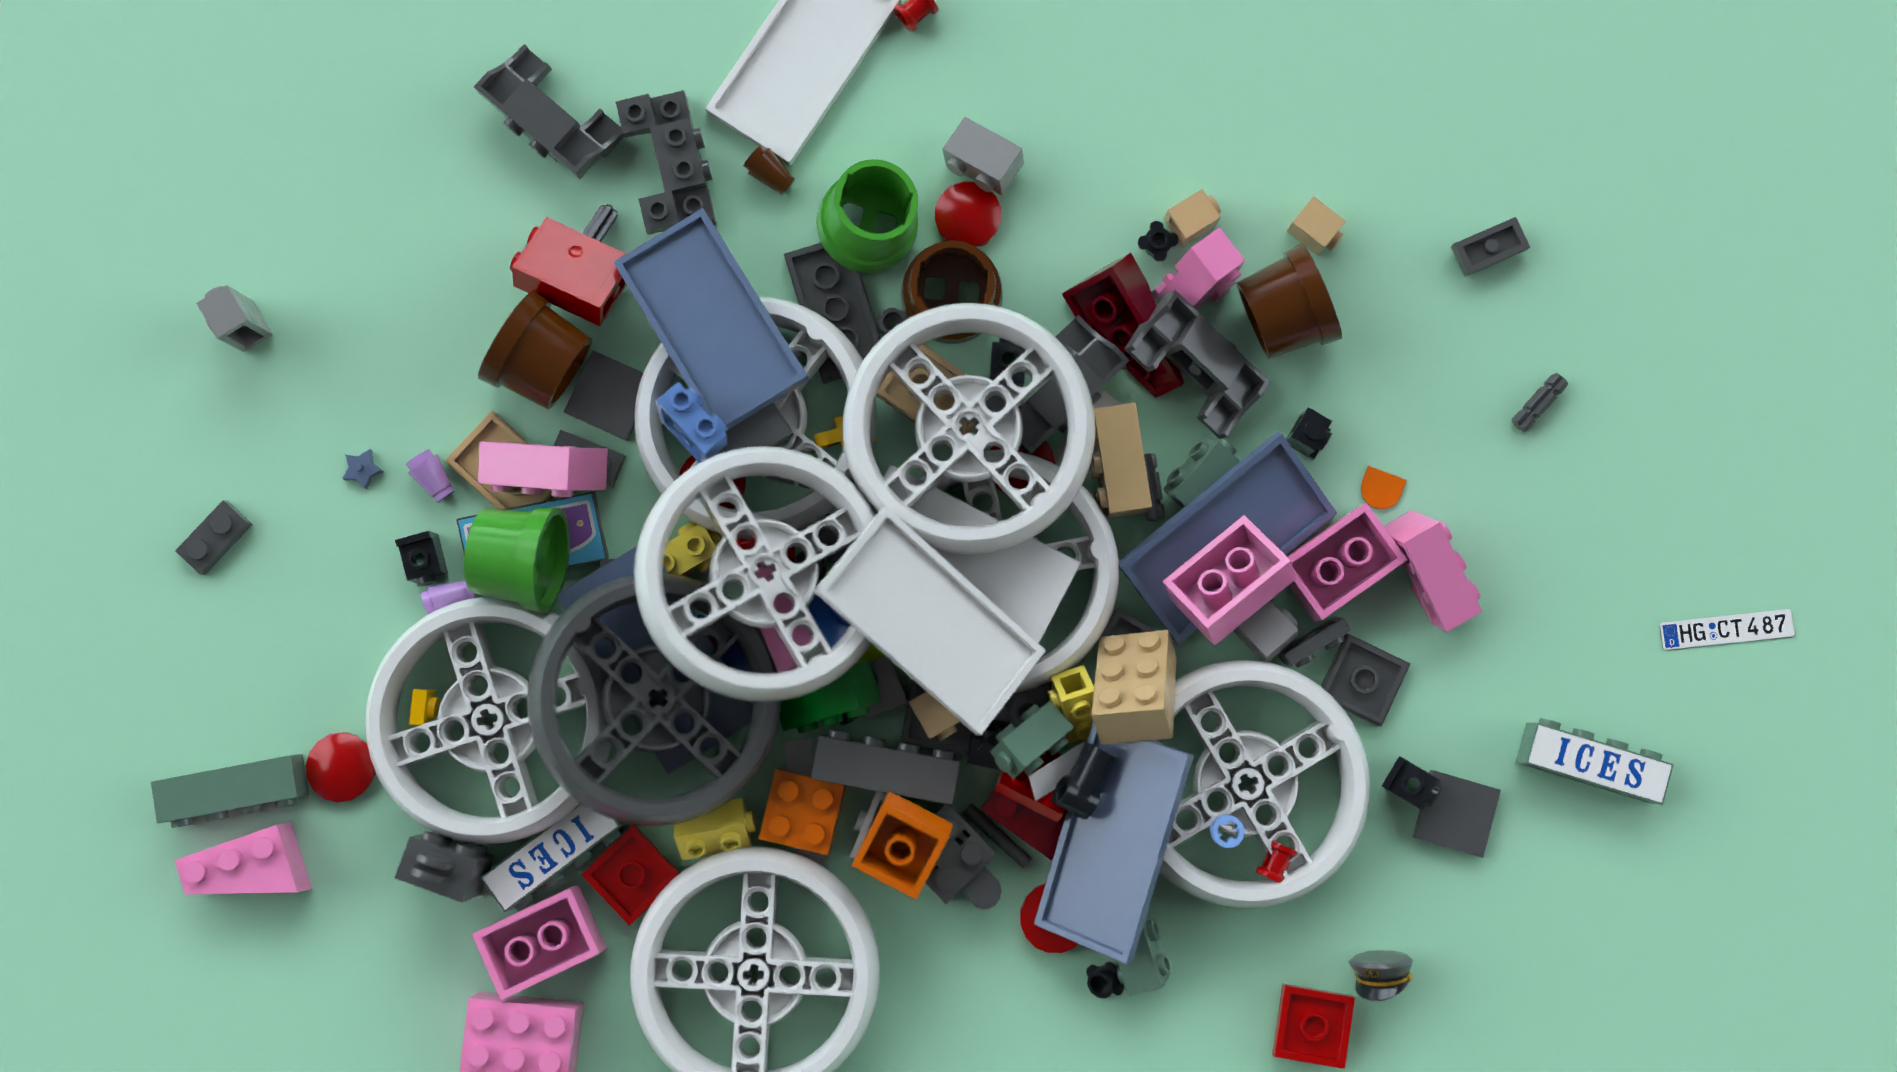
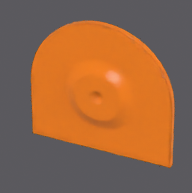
M1367 466L1361 483L1362 497L1367 504L1374 508H1390L1399 501L1407 480Z

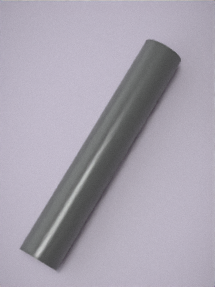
M972 803L962 812L1020 867L1024 869L1032 860L1022 848Z

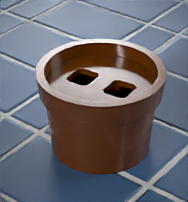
M950 240L939 242L921 251L908 266L901 285L902 306L908 318L939 306L961 303L958 300L959 285L965 281L979 284L978 304L1001 307L1003 295L1001 278L993 262L980 249L962 241ZM932 277L945 280V295L942 300L925 298L924 290L927 278ZM956 333L932 340L956 344L967 342L981 334Z
M1302 243L1284 252V258L1237 282L1238 292L1248 319L1268 359L1318 342L1321 345H1325L1342 339L1341 327L1330 295L1313 258Z
M533 290L519 302L497 333L482 361L478 372V379L496 388L503 386L549 410L560 399L577 374L591 348L593 339L552 310L551 303Z

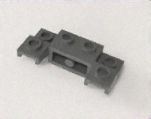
M523 44L507 61L487 71L475 84L474 88L507 118L503 123L519 137L524 133L532 140L529 146L543 158L550 155L578 179H581L601 156L606 158L624 138L622 128L600 108L587 122L580 126L578 121L537 87L552 69Z
M684 90L653 98L649 94L615 101L624 137L651 133L665 192L638 199L647 234L663 232L702 208L713 225H716V217L707 181L713 180L708 160L702 161L699 149L705 148L701 129H694Z
M1176 290L1162 297L1149 320L1138 326L1124 349L1148 372L1155 370L1164 356L1170 360L1208 397L1196 418L1219 439L1228 437L1238 420L1263 395L1270 383L1237 350L1233 343L1213 327V324L1204 318Z
M1079 315L1055 336L1071 354L1080 368L1087 383L1092 404L1094 405L1102 397L1098 390L1130 360L1116 345L1099 335ZM1051 377L1026 402H1023L1018 407L1023 422V434L1019 448L1024 453L1030 455L1057 429L1062 433L1068 429L1065 404L1057 384ZM991 396L985 402V405L992 412H1000L1004 409L1005 402L999 396Z

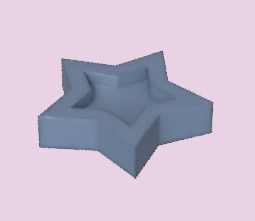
M370 449L360 456L345 454L348 469L342 478L344 480H357L365 489H368L371 478L383 472L381 468L374 464L372 450Z

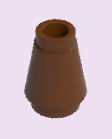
M761 145L753 151L743 165L749 170L748 175L778 191L780 194H784L795 180L771 149L768 148L766 150Z

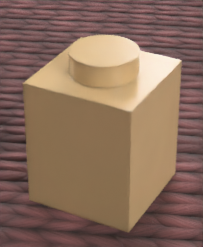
M1201 189L1168 209L1164 220L1172 233L1178 235L1179 244L1183 247L1214 228L1221 218L1219 215L1221 210L1214 197L1211 195L1207 197L1204 190Z
M1313 196L1291 223L1287 232L1319 256L1325 247L1331 251L1344 234L1339 230L1346 221Z
M927 691L909 701L929 739L937 736L938 740L941 741L958 731L955 724L960 722V720Z

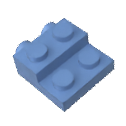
M677 382L656 399L660 421L699 463L717 455L728 444L725 433L728 430L726 425L716 414L713 413L709 416L701 407L704 404L702 399L691 387L685 390Z

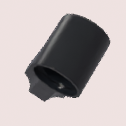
M1086 742L1070 774L1063 776L1055 786L1052 794V803L1081 819H1088L1094 813L1099 803L1100 793L1098 790L1116 757Z

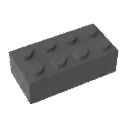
M828 730L827 735H820L818 737L811 779L886 793L891 791L897 795L953 805L960 760L953 759L954 752L933 749L932 755L919 753L920 746L902 742L898 743L897 748L884 746L885 739L863 736V741L859 742L850 740L851 733L837 730Z

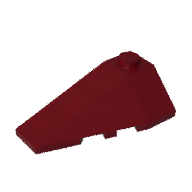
M1131 253L1106 265L1062 293L1075 317L1079 315L1099 335L1116 345L1130 360L1126 364V370L1155 398L1184 384L1180 370L1165 356L1155 370L1148 372L1124 350L1138 326L1148 321L1157 307L1149 284Z
M994 788L980 807L981 810L1053 861L1067 811L1065 810L1061 819L1056 822L995 792Z

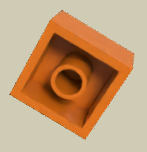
M775 769L759 839L828 855L831 852L846 785L811 779V775L787 769Z
M889 791L851 866L917 899L950 836L953 824Z

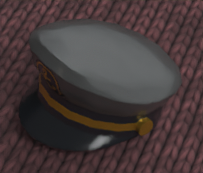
M1385 950L1367 951L1357 954L1349 960V964L1356 976V992L1362 998L1370 1001H1383L1397 996L1412 981L1410 969L1413 959L1402 952Z

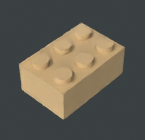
M1136 403L1095 408L1094 453L1090 463V473L1092 479L1098 478L1099 488H1097V492H1094V498L1099 503L1108 520L1144 515L1152 508Z
M1169 630L1100 637L1091 716L1101 744L1173 738L1177 658Z

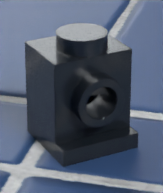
M999 338V342H992L990 380L994 381L1010 366L1002 362L1004 355H1012L1016 360L1026 350L1002 338ZM1025 372L1013 374L1011 379L1014 385L1021 388L1024 387Z
M1308 407L1299 415L1286 440L1292 448L1314 460L1332 435L1331 429H1329L1332 420Z
M425 531L395 540L396 547H399L407 581L417 582L418 586H426L439 582L438 576L448 574L437 533ZM422 553L425 560L423 564L418 566L416 555Z
M993 719L982 735L973 733L967 763L1001 770L990 751L999 743L995 737L1010 725V722Z
M1401 756L1398 757L1381 785L1421 810L1426 805L1432 807L1442 790L1437 787L1441 780ZM1410 778H1417L1419 780V788L1415 791H1410L1407 788V781Z

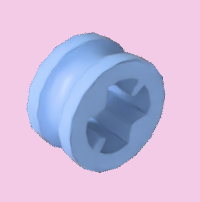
M1228 814L1219 815L1211 823L1210 836L1221 847L1233 848L1239 845L1244 838V826L1234 816ZM1229 821L1233 822L1235 826L1232 829L1236 830L1235 837H1227L1225 841H1222L1219 838L1222 833L1218 832V827L1220 824L1227 825Z

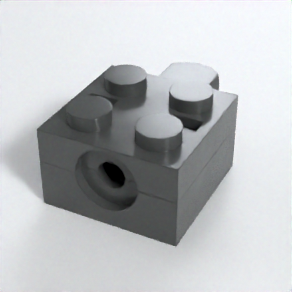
M944 803L934 814L951 822L953 827L925 883L945 904L961 891L975 907L983 910L989 909L997 904L1002 892L999 881L984 867L997 854L996 850L951 804ZM963 830H965L970 835L969 838L965 835Z
M424 831L423 834L409 837L394 878L459 902H464L481 895L484 883L480 877L490 870L495 855L485 852L487 848L485 845L469 842L462 844L436 832Z

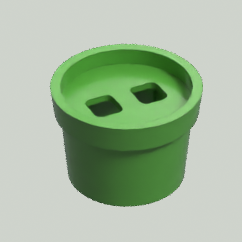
M864 160L850 166L841 175L839 180L830 187L818 208L816 219L817 232L827 253L842 266L862 273L882 272L903 261L915 243L918 229V195L913 181L900 167L884 160ZM847 203L860 206L864 210L861 223L857 226L848 219L843 210L844 205ZM884 213L894 216L896 218L895 229L886 233L875 231L874 225L877 215Z
M540 507L533 511L481 510L472 522L465 546L464 576L470 592L516 602L524 609L544 614L550 612L558 601L556 595L563 589L569 562L570 531L565 512L561 508Z

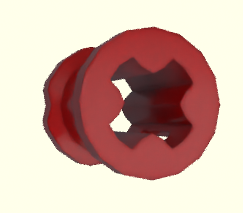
M908 0L902 6L896 5L894 12L908 31L913 32L917 29L916 25L930 13H937L938 7L934 0Z
M1272 840V855L1267 851L1261 867H1257L1255 872L1280 883L1285 880L1283 874L1290 865L1289 860L1292 857H1296L1298 852Z

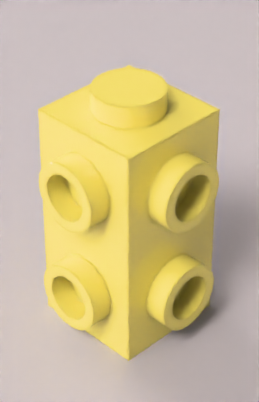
M690 522L678 529L679 536L667 543L663 564L669 574L687 577V575L699 569L700 573L708 571L712 554L722 539L719 533Z
M1081 665L1052 675L1051 683L1053 690L1047 692L1049 701L1051 700L1053 705L1074 726L1065 736L1068 744L1087 740L1093 724L1091 715L1094 686L1085 666Z
M743 798L729 800L721 807L696 819L674 824V839L682 861L709 856L722 851L751 847V832H756L753 811L747 812Z

